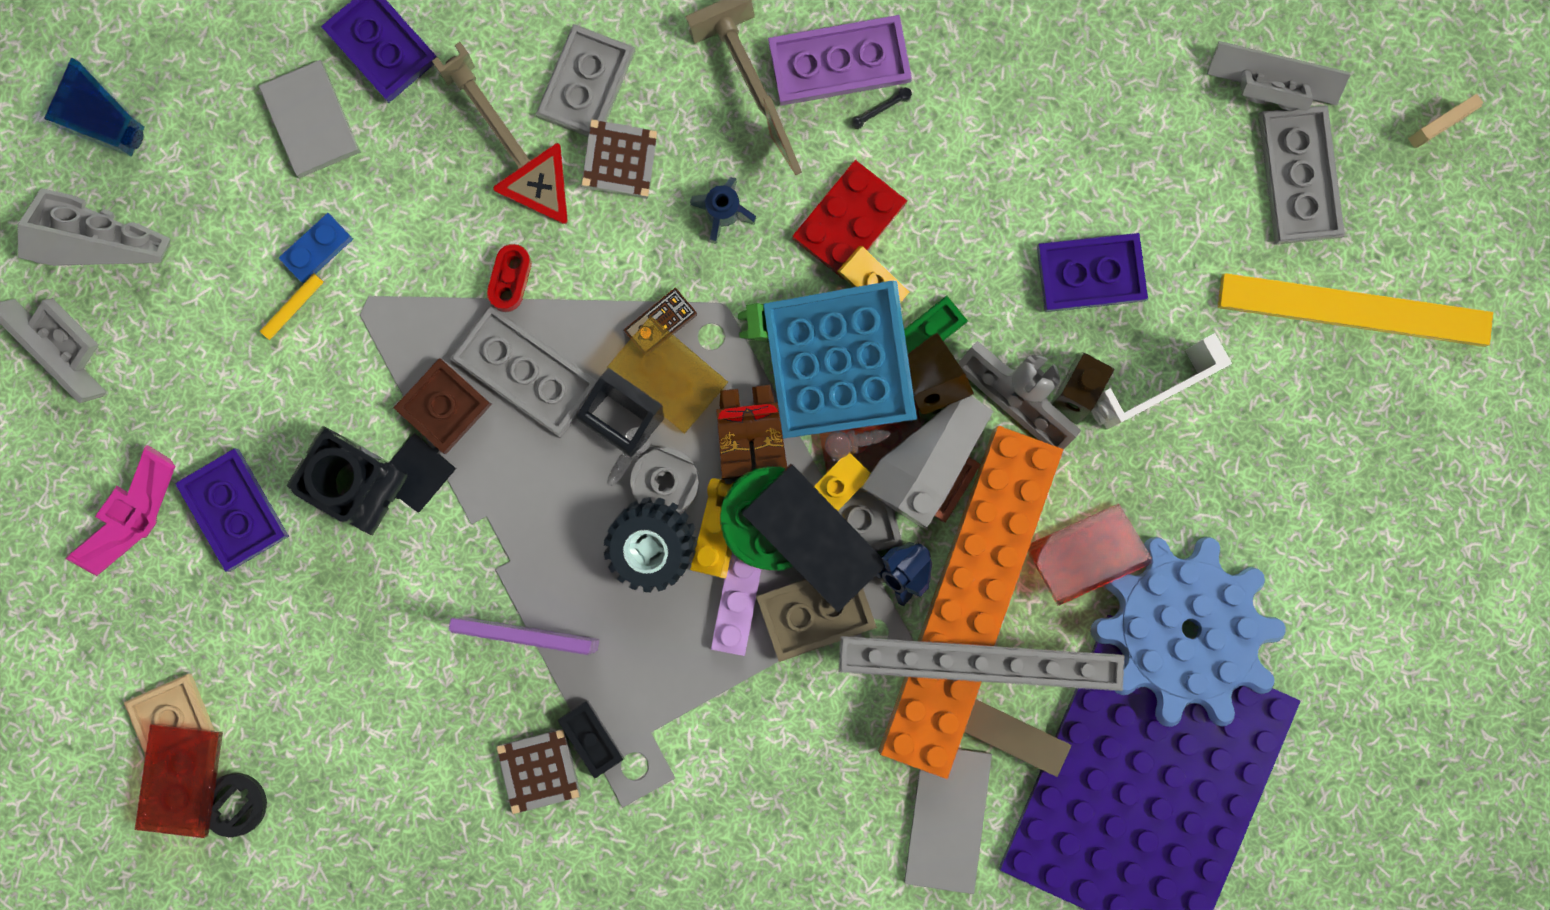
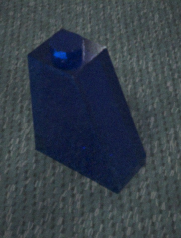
M71 58L44 119L59 129L132 157L134 150L138 149L143 142L145 126L89 68L78 60Z

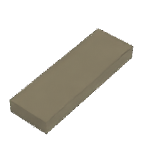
M977 699L964 731L1058 777L1072 746Z

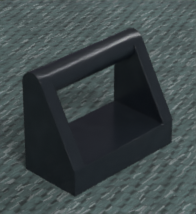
M608 367L598 379L577 414L576 419L623 453L632 457L664 420L662 404ZM607 396L643 420L631 441L592 414Z

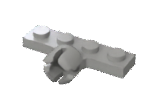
M976 341L958 362L967 378L1038 440L1065 449L1078 436L1081 429L1050 404L1047 396L1060 382L1059 371L1055 364L1044 373L1040 368L1048 358L1041 355H1031L1017 369L1013 370L1007 367L980 342Z

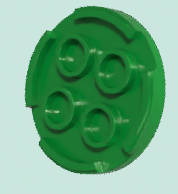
M760 467L742 475L727 491L720 510L721 531L730 550L745 564L763 570L779 571L793 566L741 511L786 469L784 467Z

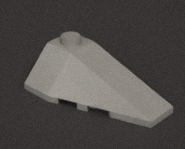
M44 188L39 190L18 223V258L52 266L161 263L170 245V238L135 222L124 225L113 220V212L103 209L100 213L85 207L86 200Z

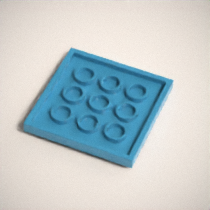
M892 280L764 303L783 439L917 419L897 281Z

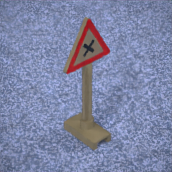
M720 0L685 16L690 27L689 33L695 44L716 34L719 35L722 42L726 43L758 109L767 119L769 134L794 174L802 173L770 95H767L738 37L739 30L736 25L755 17L752 0Z
M461 42L455 45L459 55L450 58L445 65L441 63L438 57L432 60L447 85L455 82L460 90L464 89L518 166V170L496 184L493 190L555 221L567 224L568 217L560 144H554L534 159L527 157L475 83L476 77L471 71L475 68V65Z

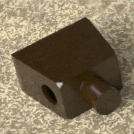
M938 332L908 353L914 402L921 414H928L974 394L965 372Z
M1079 352L1050 404L1071 422L1078 425L1093 410L1113 374L1114 368L1085 352ZM1067 402L1072 403L1079 408H1074L1070 406Z

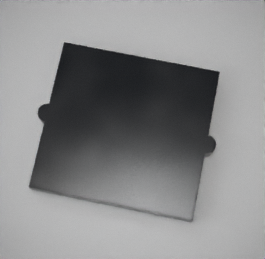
M413 433L390 463L404 470L409 475L396 499L400 498L410 508L419 513L456 468L438 453L439 449L437 447H430L418 435Z

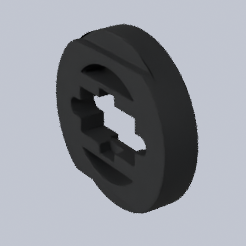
M231 773L230 775L221 776L209 785L201 803L202 818L207 827L217 835L228 838L242 836L254 830L263 820L267 808L266 794L261 784L247 774ZM227 785H232L215 803L219 791ZM237 789L240 792L247 789L248 794L245 797L249 801L230 821L224 819L221 822L219 820L221 813L218 810ZM252 807V812L249 818L243 824L235 826V824Z

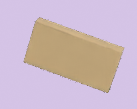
M1475 94L1421 128L1408 138L1414 148L1420 147L1482 107L1483 101L1478 94Z

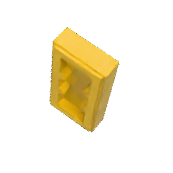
M859 246L837 271L853 287L892 280L897 281L900 303L910 293L863 246Z
M848 451L814 487L839 511L864 485L871 473Z

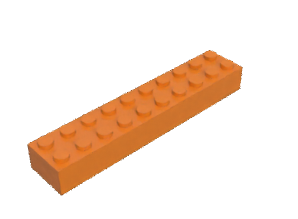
M999 425L992 430L981 466L977 472L917 641L995 646L1064 449ZM904 677L878 750L879 753L885 757L948 779L982 682Z

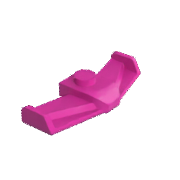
M145 445L129 491L127 492L116 485L95 516L105 522V524L70 552L65 559L98 576L138 541L146 538L157 523L159 509L176 467L171 459L152 447Z

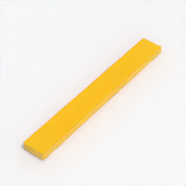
M1228 273L1221 275L1217 306L1220 309L1481 347L1490 345L1493 312Z

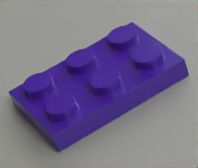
M352 0L321 26L388 103L434 65L432 60L437 58L387 0Z
M1140 233L1041 243L1037 246L1045 313L1145 302L1148 300Z
M232 449L175 483L225 572L236 569L289 537L239 449Z

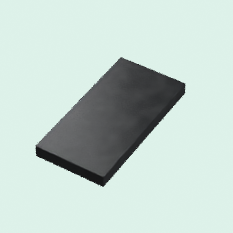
M793 464L784 469L741 511L837 612L885 567L882 557Z

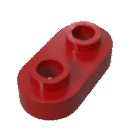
M509 244L499 250L487 289V297L490 303L502 312L513 311L521 304L532 266L531 257L527 250L518 244ZM512 260H520L519 267L515 269L509 267ZM503 292H512L511 298L509 300H501Z

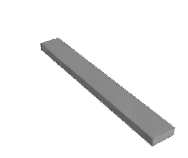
M840 636L838 672L1123 691L1124 655Z

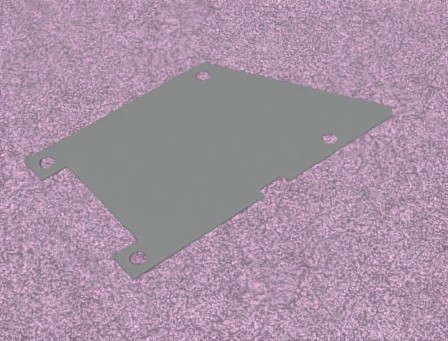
M368 296L360 317L403 397L431 366L441 358L492 404L447 454H443L440 450L438 453L456 468L447 480L471 525L487 517L510 562L495 570L525 626L600 639L598 651L589 655L537 647L569 709L572 711L588 700L622 755L625 757L629 753L636 752L642 754L647 759L648 771L639 780H631L625 777L621 770L622 761L604 772L622 808L674 780L675 776L651 732L779 661L757 597L745 656L711 650L725 578L690 570L691 561L683 576L673 586L668 584L665 590L659 592L655 586L651 593L643 592V587L639 586L635 591L629 588L631 583L627 580L623 584L617 580L620 575L617 571L611 573L608 566L612 561L611 559L605 560L604 551L608 547L604 546V539L609 533L607 530L624 508L626 509L631 503L636 501L630 484V476L637 460L652 450L669 447L686 454L698 471L699 489L697 496L692 504L681 512L685 511L689 515L686 522L687 524H694L696 530L692 536L697 537L698 540L708 499V483L712 478L722 479L716 409H720V391L738 389L740 407L754 405L752 387L770 385L774 403L778 402L777 394L748 341L739 337V332L742 331L730 309L721 303L688 302L698 315L647 357L642 354L627 336L624 329L658 301L523 299L515 310L502 312L597 381L609 367L663 405L664 420L632 457H629L576 418L561 438L450 359L489 305H492L488 298ZM707 324L720 326L725 334L723 344L715 350L705 349L698 340L700 329ZM609 396L592 413L630 441L643 421ZM800 436L784 438L787 466L793 464L815 486L823 476ZM426 438L429 446L434 448L435 446ZM750 442L752 470L757 469L754 443ZM666 472L663 477L657 476L655 481L660 484L658 490L664 492L666 488L672 489L674 486V482L670 480L672 474ZM738 478L723 479V480H725V483H726V484H732V483L735 482ZM794 567L779 571L762 569L757 596L802 581L805 578ZM875 576L863 588L873 618L882 620L887 625L889 630L887 639L914 641L882 582ZM862 633L852 637H862Z

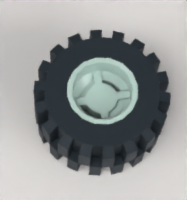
M651 497L643 498L640 503L637 500L631 503L626 509L624 508L607 530L609 533L604 539V546L608 547L604 551L605 560L611 559L612 561L608 566L611 573L617 571L620 574L617 580L622 584L627 580L631 583L629 588L635 591L639 586L643 587V592L651 593L655 586L658 592L665 590L668 584L673 586L683 576L696 552L694 548L697 545V537L692 536L696 529L693 523L687 524L686 521L689 515L685 511L681 514L676 511L678 505L673 502L670 506L664 505L665 499L657 498L654 503H652Z

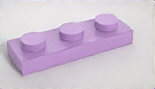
M733 552L727 577L724 579L711 650L745 656L762 569L745 564Z

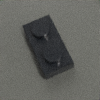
M588 700L558 719L559 724L594 779L625 759Z

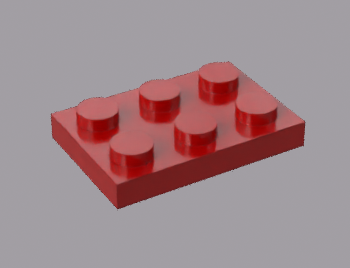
M855 159L793 234L792 239L845 280L837 272L859 246H863L868 251L904 208L908 200Z

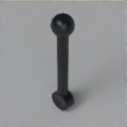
M903 87L894 98L861 117L855 116L851 120L852 127L854 129H861L864 122L900 101H909L912 96L911 90Z

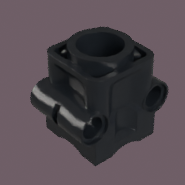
M322 426L308 448L306 457L302 458L286 486L291 489L295 496L338 521L349 523L373 536L389 510L390 502L393 503L409 475L404 470L351 439ZM351 464L354 470L353 484L345 494L340 496L336 489L338 472L344 466Z

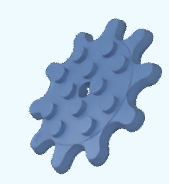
M1151 537L1143 545V553L1147 563L1143 573L1131 575L1123 569L1111 568L1104 574V586L1118 598L1119 610L1113 617L1095 620L1091 625V636L1098 643L1117 646L1124 655L1123 691L1115 692L1120 695H1128L1139 687L1151 689L1157 698L1155 716L1161 725L1166 727L1177 725L1182 718L1184 708L1191 703H1196L1205 708L1210 720L1215 725L1227 726L1233 721L1235 716L1231 700V694L1235 688L1245 686L1258 694H1265L1273 688L1274 676L1260 663L1258 650L1264 643H1275L1282 640L1286 631L1285 624L1276 617L1261 616L1254 607L1253 597L1262 589L1265 583L1263 572L1257 568L1248 567L1239 574H1227L1219 563L1220 545L1217 540L1211 537L1200 538L1194 546L1192 555L1186 559H1179L1170 551L1165 540L1159 537ZM1185 620L1193 622L1196 626L1198 625L1199 629H1197L1198 632L1195 639L1187 638L1183 634L1182 624Z

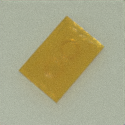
M652 316L646 320L606 367L607 369L609 367L662 404L664 417L684 434L728 384L726 379Z

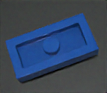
M327 213L288 248L279 259L304 284L313 273L316 274L353 240V237L331 214Z

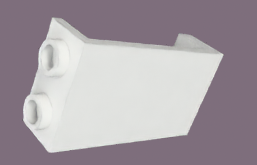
M1214 333L1185 350L1198 373L1197 375L1125 413L1110 388L1100 395L1091 411L1096 422L1099 425L1104 424L1106 429H1109L1231 365L1232 362L1216 334Z

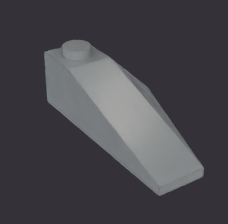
M972 396L947 405L894 450L883 456L862 486V489L916 525L928 527L949 494L990 419L993 410Z

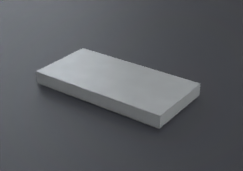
M1328 105L1310 107L1309 111L1298 109L1297 111L1274 110L1261 112L1258 116L1275 245L1343 238L1345 231Z
M489 305L450 358L560 438L575 420L597 383V380L492 305Z
M958 748L948 779L919 769L904 878L905 884L974 894L992 759L991 753Z

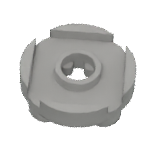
M663 447L652 450L637 460L631 472L630 484L633 495L638 503L643 498L651 497L652 503L657 498L665 499L664 505L670 506L673 502L678 505L676 511L681 513L695 500L699 489V478L697 469L686 454L674 448ZM667 472L672 474L670 480L674 482V486L672 489L666 488L663 492L658 490L660 484L655 480L657 476L663 477Z

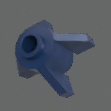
M730 177L725 185L716 186L707 194L695 195L691 198V205L705 209L709 220L713 223L710 235L711 243L717 244L721 227L730 226L737 219L752 225L755 224L756 215L739 203V197L735 191L736 178ZM723 202L728 203L725 207H719Z
M907 542L905 545L890 549L886 555L882 556L885 567L876 577L880 579L883 577L885 583L892 590L896 591L895 596L899 605L904 607L913 594L921 597L927 591L933 563L931 554L924 545Z

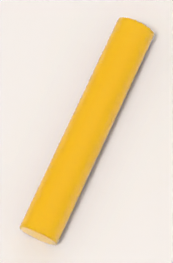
M313 273L260 332L267 339L271 340L324 281Z

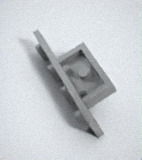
M1218 41L1207 71L1208 75L1240 82L1242 95L1252 102L1264 103L1268 101L1276 103L1288 111H1297L1298 109L1309 111L1313 100L1338 105L1351 75L1347 71Z
M53 298L42 300L33 316L16 299L0 302V325L44 367L47 373L59 382L71 397L78 403H83L101 398L106 394V391L84 369L99 344Z

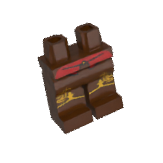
M770 385L752 387L754 405L740 407L738 389L720 391V409H716L722 479L740 478L752 470L750 442L754 443L756 468L766 466L788 467L778 402L774 403Z

